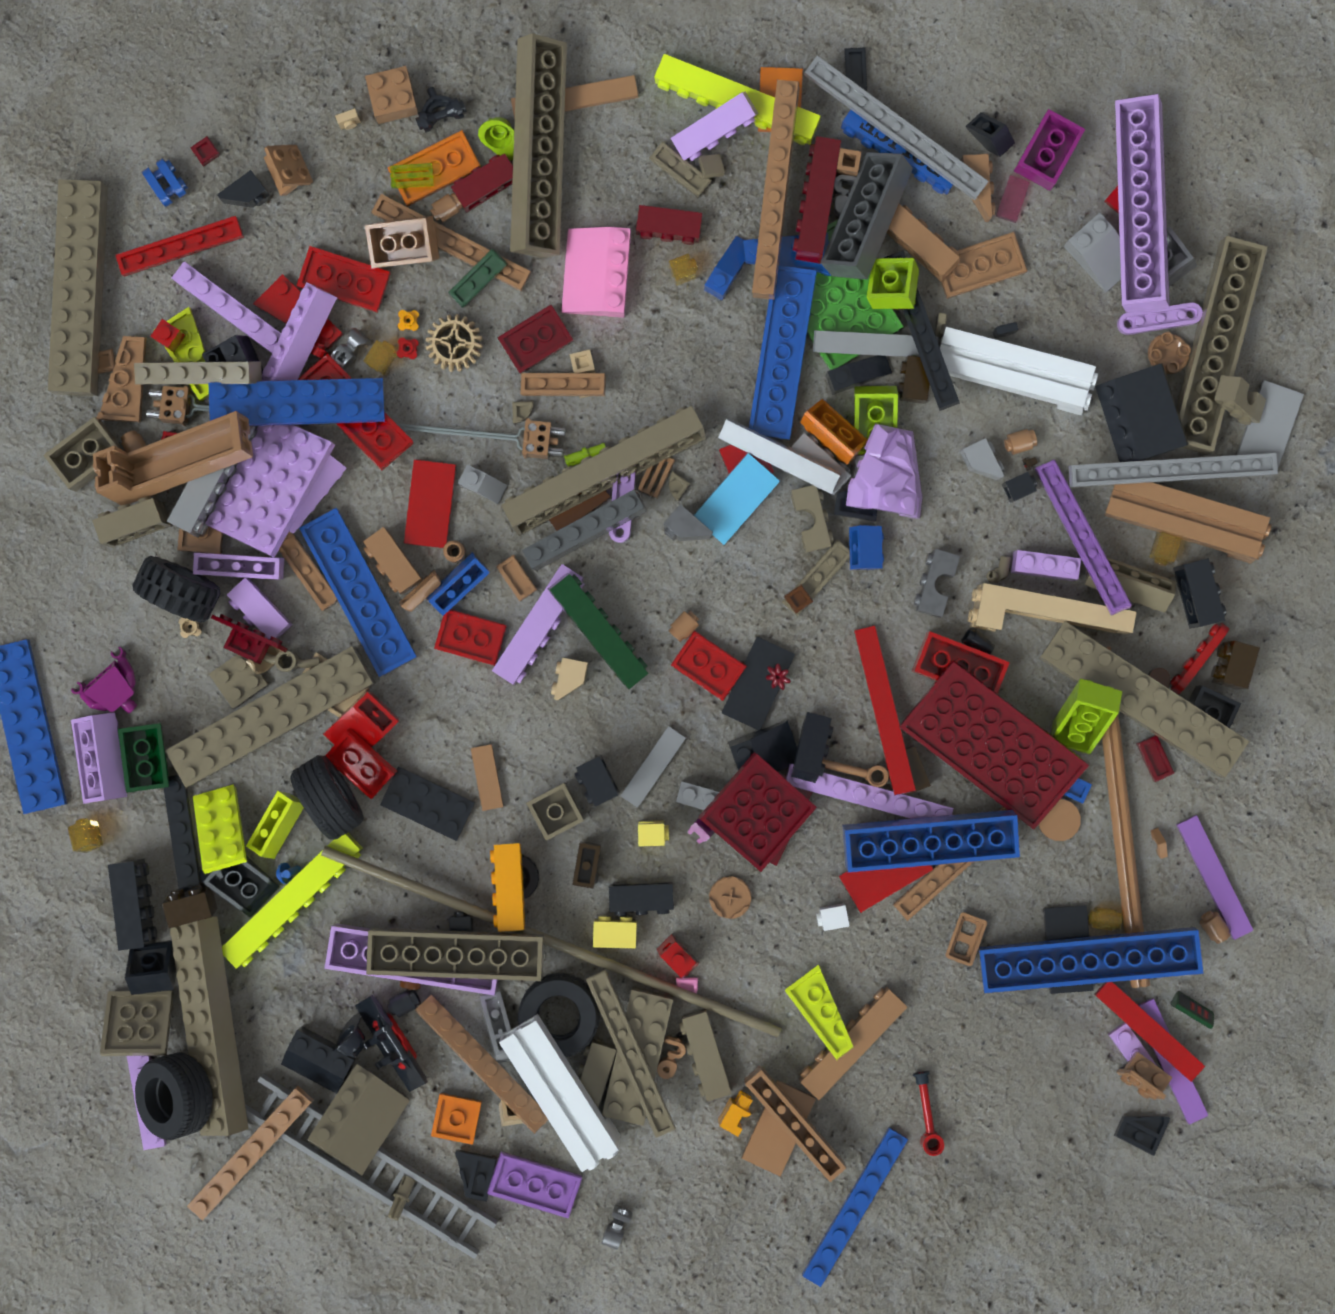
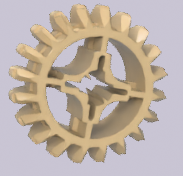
M458 314L455 315L454 320H452L451 315H447L448 321L445 322L441 317L439 318L441 325L438 326L434 322L432 325L436 330H428V333L433 337L426 338V342L431 343L426 346V350L432 351L429 357L430 359L436 358L434 364L438 365L441 363V369L445 370L447 365H449V371L453 372L454 366H456L458 372H461V365L464 364L465 368L469 369L470 367L467 362L471 361L475 364L476 360L473 356H481L480 352L476 349H483V345L477 343L482 341L483 338L477 335L480 332L479 328L473 329L475 325L473 321L467 324V317H463L460 321ZM453 328L449 336L439 338L445 330ZM459 328L464 329L470 334L471 342L460 338ZM456 336L459 345L452 347L450 341L455 339ZM438 345L449 349V359L439 353ZM470 348L463 357L456 359L459 351Z

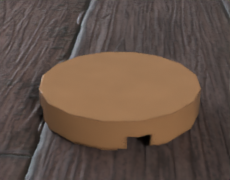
M1060 799L1038 826L1047 838L1054 841H1065L1072 838L1078 832L1081 825V816L1077 807L1072 802Z
M725 876L718 879L712 885L709 893V902L713 911L719 916L735 919L742 916L749 909L751 892L748 885L742 879L735 876Z

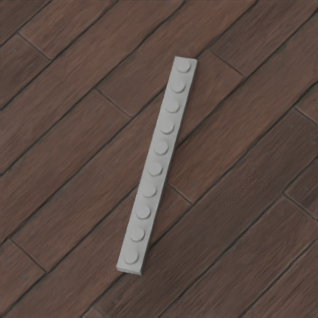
M816 56L805 71L804 75L973 200H976L989 182L819 56Z
M1276 453L1069 466L1070 487L1278 474Z

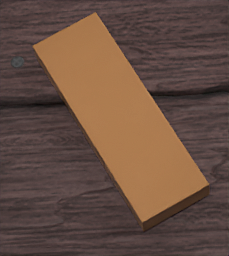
M492 744L471 748L482 811L504 807Z

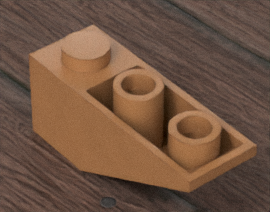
M988 154L963 155L960 161L989 181L976 200H973L985 222H989L992 215H995V203L991 202V194L994 193V183L990 181V174L993 171L992 161H989Z

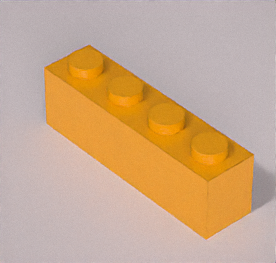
M521 844L494 845V850H490L491 863L495 864V871L491 872L492 884H496V893H492L493 906H497V915L493 916L494 928H498V932L526 930Z

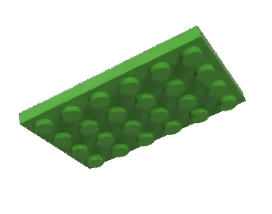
M837 220L827 225L826 233H828L829 242L837 225ZM817 273L807 332L812 343L814 342V330L895 334L903 329V325L893 309H872L867 299L869 277L866 280L834 277L832 275L826 276ZM819 352L829 370L843 366L861 355Z

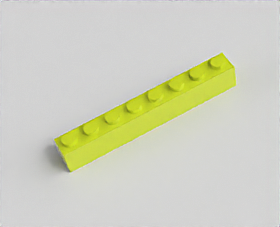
M663 54L654 76L655 84L660 89L665 91L671 89L676 91V94L682 98L688 99V97L696 99L698 104L702 106L711 105L716 107L715 109L746 91L758 112L754 116L756 120L754 125L764 130L767 127L771 129L775 97ZM797 107L794 141L801 145L806 143L810 145L819 126L821 116Z
M349 833L334 839L327 845L355 858L361 856L359 852L363 849ZM321 851L222 946L223 956L236 969L241 965L245 968L254 959L252 955L257 950L260 953L269 945L268 939L272 936L276 938L284 931L282 926L287 921L292 923L300 915L298 911L303 906L307 908L316 900L313 896L318 891L322 894L331 885L329 881L334 876L339 878L346 871L345 865L321 856Z

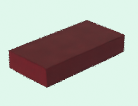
M1154 735L1136 743L1153 782L1175 774L1158 736Z

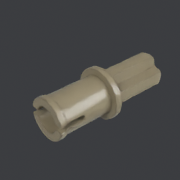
M407 1176L402 1177L398 1191L393 1195L395 1199L388 1214L390 1219L399 1220L405 1203L410 1201L408 1198L416 1182L414 1179Z

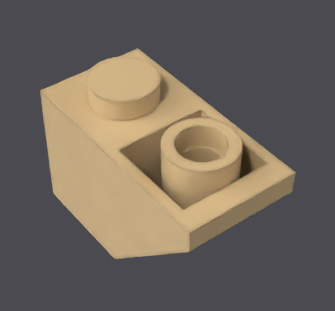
M562 658V662H557L555 674H559L557 683L553 682L551 694L555 695V700L562 699L584 684L588 667L587 662Z

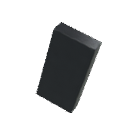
M844 48L845 76L867 91L866 48Z

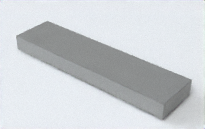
M668 726L620 796L638 808L686 738Z

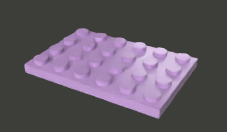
M261 425L257 427L256 430L258 432L251 440L253 457L237 464L235 474L229 478L225 492L219 497L215 504L214 512L209 515L205 522L207 526L274 558L335 447V444L294 425Z

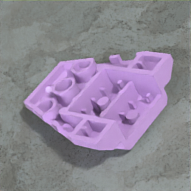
M875 424L864 448L866 450L864 458L859 460L856 466L859 468L857 474L849 482L846 506L899 513V516L920 519L922 492L913 431Z

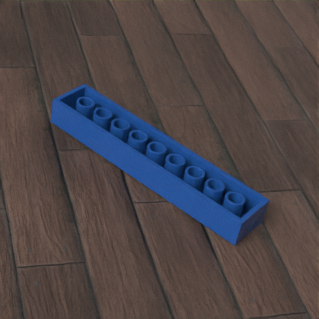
M1195 927L979 947L984 993L1203 974L1199 930Z

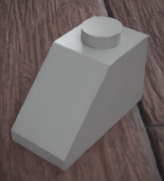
M468 464L458 482L461 487L496 504H499L507 488L506 484Z

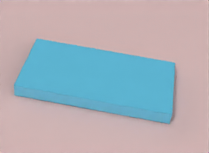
M747 453L696 511L694 516L713 532L712 535L725 545L780 481Z

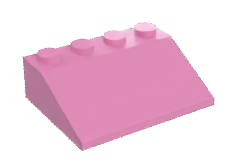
M595 227L568 229L562 313L625 317L631 240L630 228Z

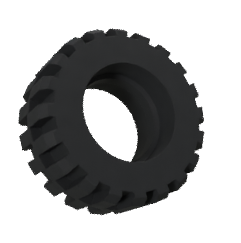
M148 556L144 559L132 584L133 591L149 603L174 615L200 623L210 618L221 595L220 587L206 577L193 574V571L186 567L156 556Z

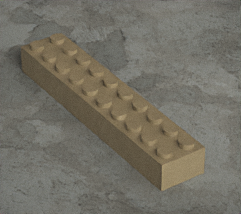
M533 33L517 40L510 252L548 258L560 255L567 43Z
M58 180L48 391L55 395L98 396V366L100 358L98 353L100 352L108 199V187L101 181Z
M1230 236L1224 237L1219 242L1202 306V317L1197 325L1176 405L1189 444L1181 447L1183 449L1206 455L1215 450L1225 409H1222L1221 405L1214 399L1221 375L1234 377L1267 246Z
M682 407L675 412V415L659 419L656 422L657 424L652 427H643L637 432L638 434L622 438L618 442L619 444L600 450V454L582 459L579 465L566 467L562 470L561 474L545 478L542 484L526 488L523 494L507 498L501 506L513 529L520 536L597 494L613 488V483L617 480L618 484H620L621 476H627L629 479L632 473L635 472V475H638L651 466L659 464L664 459H668L705 440L704 427L693 407Z
M1065 621L1039 658L1075 683H1078L1081 678L1122 691L1119 709L1121 713L1220 778L1227 776L1250 742Z
M351 646L168 748L165 752L185 788L191 787L366 688L371 687L376 682L356 646Z
M212 916L211 918L170 928V935L174 951L173 956L176 965V977L179 985L189 1056L195 1058L202 1065L212 1088V1111L208 1121L200 1130V1135L230 1136L249 1128L217 916Z

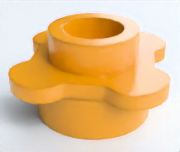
M416 310L412 312L399 311V330L416 331L419 328L417 320L419 313Z

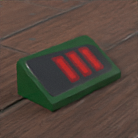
M1177 991L1170 1002L1171 1006L1207 1028L1212 1029L1214 1026L1213 1011L1182 992Z

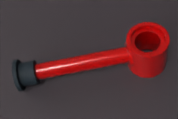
M930 1071L913 1073V1076L916 1078V1084L919 1085L926 1132L921 1136L920 1144L928 1155L937 1156L944 1150V1141L937 1131L934 1130L927 1086ZM930 1139H937L936 1147H927V1142Z

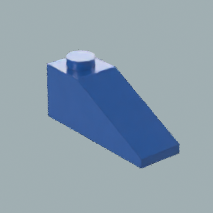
M738 236L734 238L704 285V291L721 301L745 264L743 239Z

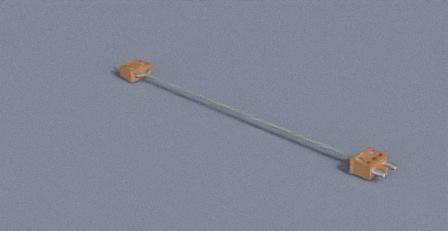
M163 386L162 390H149L150 396L161 397V400H154L153 406L159 407L160 410L148 409L146 415L147 417L159 418L163 423L182 424L186 427L188 419L193 416L196 410L209 411V405H198L195 403V398L187 386H184V388ZM191 399H192V404H193V406H195V408H193V409L191 410V413L189 414V411H190V403H191ZM529 418L525 421V427L520 428L516 435L396 423L402 430L514 440L517 442L518 448L522 450L524 459L528 457L548 459L549 455L563 456V449L550 448V445H558V438L551 437V434L564 436L566 432L565 428L552 427L551 422L530 421ZM524 430V440L522 447L517 437H519L522 431Z

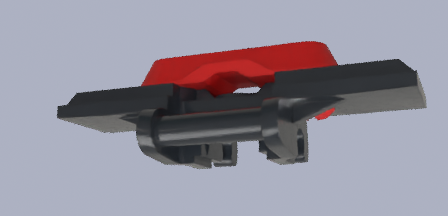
M373 995L356 1004L357 1011L361 1014V1017L373 1034V1037L364 1042L365 1050L376 1044L384 1058L375 1063L377 1069L392 1064L409 1092L428 1082L426 1080L427 1077L416 1061L417 1055L393 1016L384 1011L377 998Z

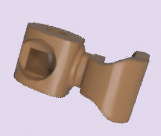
M666 1036L664 1043L678 1046L679 1048L676 1051L668 1050V1057L659 1060L657 1072L663 1079H669L674 1076L677 1069L675 1058H682L686 1053L685 1042L672 1036Z

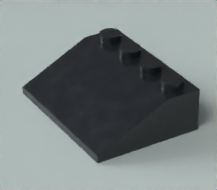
M1163 363L1095 386L1119 462L1144 461L1189 445Z

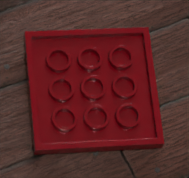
M754 752L698 818L762 872L817 807Z

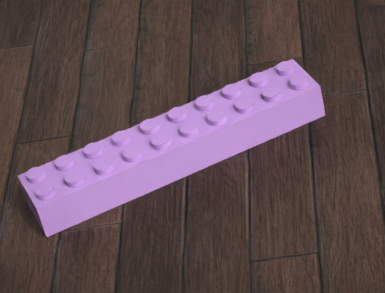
M1159 94L1116 100L1122 306L1126 313L1170 308L1162 102Z

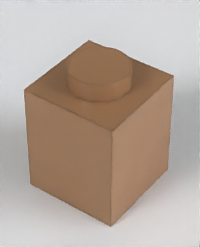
M840 148L836 176L848 175L856 177L861 151Z

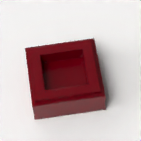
M208 136L190 147L203 167L221 155Z

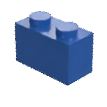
M859 525L849 527L850 570H876L883 568L882 542L884 535L882 533V526Z

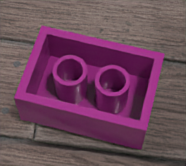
M1048 109L1017 163L1014 172L1051 191L1085 129Z

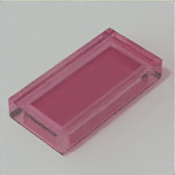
M1009 176L995 217L1016 223L1030 183L1029 181Z

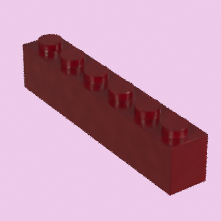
M816 136L815 144H810L809 157H812V163L807 162L805 175L809 176V181H804L802 194H806V199L801 200L799 213H803V217L797 221L796 232H800L799 239H794L793 251L797 252L795 260L821 264L841 140Z

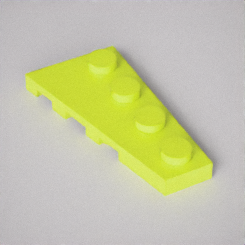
M187 307L166 321L186 335L175 352L166 347L165 349L174 362H205L202 354L206 351L191 308ZM189 384L200 401L209 397L208 384Z
M817 965L786 988L785 992L834 1058L838 1060L854 1047L821 969Z

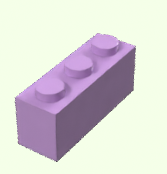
M1016 550L1013 552L1011 573L1075 581L1079 579L1081 558Z
M245 577L227 594L231 599L228 601L230 605L237 611L240 609L245 614L243 618L251 626L255 625L259 631L265 633L264 638L270 639L272 636L278 639L293 625L249 578Z

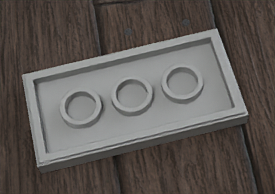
M1263 380L1258 392L1266 399L1260 423L1251 422V425H1246L1236 455L1276 453L1278 470L1304 394Z

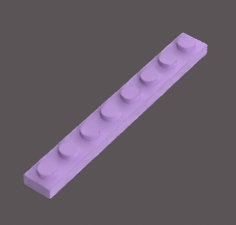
M789 764L786 780L794 787L910 819L952 815L954 809L904 794L894 796L893 791L823 773L822 777L819 776L816 783L791 777L793 764Z

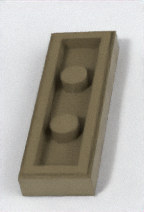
M663 141L649 157V160L697 198L703 194L712 182L709 178H703L701 171L687 160H683L681 155Z

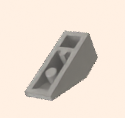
M496 992L495 995L481 996L480 1002L495 1060L499 1064L510 1061L499 1044L501 1035L511 1030L501 992Z

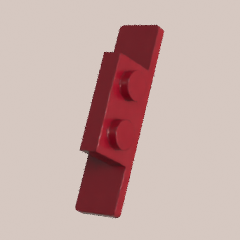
M213 614L211 616V619L232 629L223 648L246 659H250L261 665L269 646L285 653L288 650L282 646L283 641L272 636L270 639L264 638L266 634L257 629L251 632L248 630L249 626L238 621L235 625L231 623L233 619L223 614L220 617Z

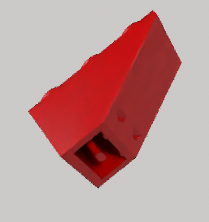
M367 689L323 735L335 745L342 735L351 728L369 746L373 747L399 722V718Z

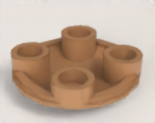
M1165 332L1157 336L1150 343L1148 359L1152 366L1163 363L1166 374H1175L1187 365L1191 348L1181 337Z

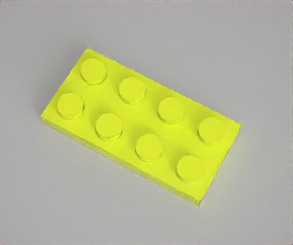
M234 784L193 796L201 863L204 873L247 862L237 790Z

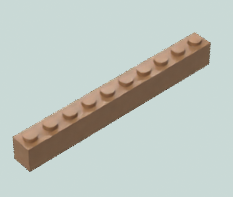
M777 80L752 288L753 298L775 300L799 98V81Z

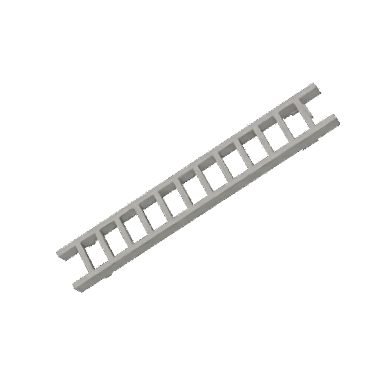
M265 1074L260 1076L258 1082L274 1092L269 1094L263 1104L264 1108L259 1113L245 1104L247 1117L258 1123L259 1126L267 1119L265 1115L276 1097L284 1100L292 1092ZM310 1104L304 1110L309 1113V1116L297 1135L286 1130L280 1136L283 1140L392 1207L395 1199L391 1195L404 1174L418 1181L408 1198L410 1201L405 1203L402 1214L474 1259L478 1255L479 1250L463 1241L477 1219L493 1229L497 1224L498 1220L381 1147L375 1155L382 1160L369 1181L356 1174V1171L353 1169L350 1170L337 1162V1159L334 1157L331 1158L321 1152L317 1146L313 1147L301 1139L314 1117L320 1120L325 1113L313 1104ZM386 1162L400 1170L387 1192L373 1184ZM422 1185L436 1193L423 1215L409 1207ZM442 1196L454 1205L442 1225L439 1226L427 1217ZM458 1208H461L472 1217L461 1235L457 1237L447 1231L446 1227Z

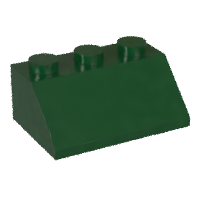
M162 724L118 729L126 793L169 787Z

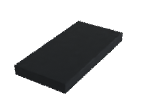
M756 637L744 663L747 668L734 685L721 713L758 731L761 730L780 688L779 685L772 688L773 680L765 678L767 675H770L768 667L771 666L775 669L779 663L781 671L788 670L795 654Z
M1087 905L1043 908L1046 941L1089 937ZM1093 984L1049 987L1050 994L1094 991Z

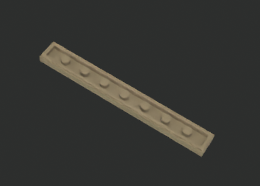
M606 969L587 977L586 981L655 1137L657 1138L675 1130L674 1122Z

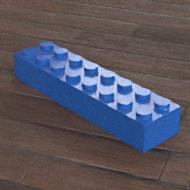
M1013 810L842 825L845 866L848 872L1020 857L1017 814Z

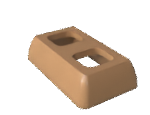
M433 570L399 602L402 608L412 612L441 585V580L436 571Z
M964 912L960 913L946 951V958L972 966L986 929L987 921ZM964 921H969L976 925L973 935L961 932ZM957 941L969 945L966 955L954 952Z

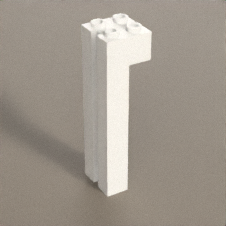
M946 327L940 350L948 372L952 377L1057 404V409L1082 416L1083 410L1088 411L1092 397L1089 390L1094 391L1098 373H1094L1096 366Z
M539 1015L533 1016L501 1035L499 1044L581 1172L586 1169H594L599 1165L598 1160L602 1158H613L619 1151L620 1133L610 1118L602 1116Z

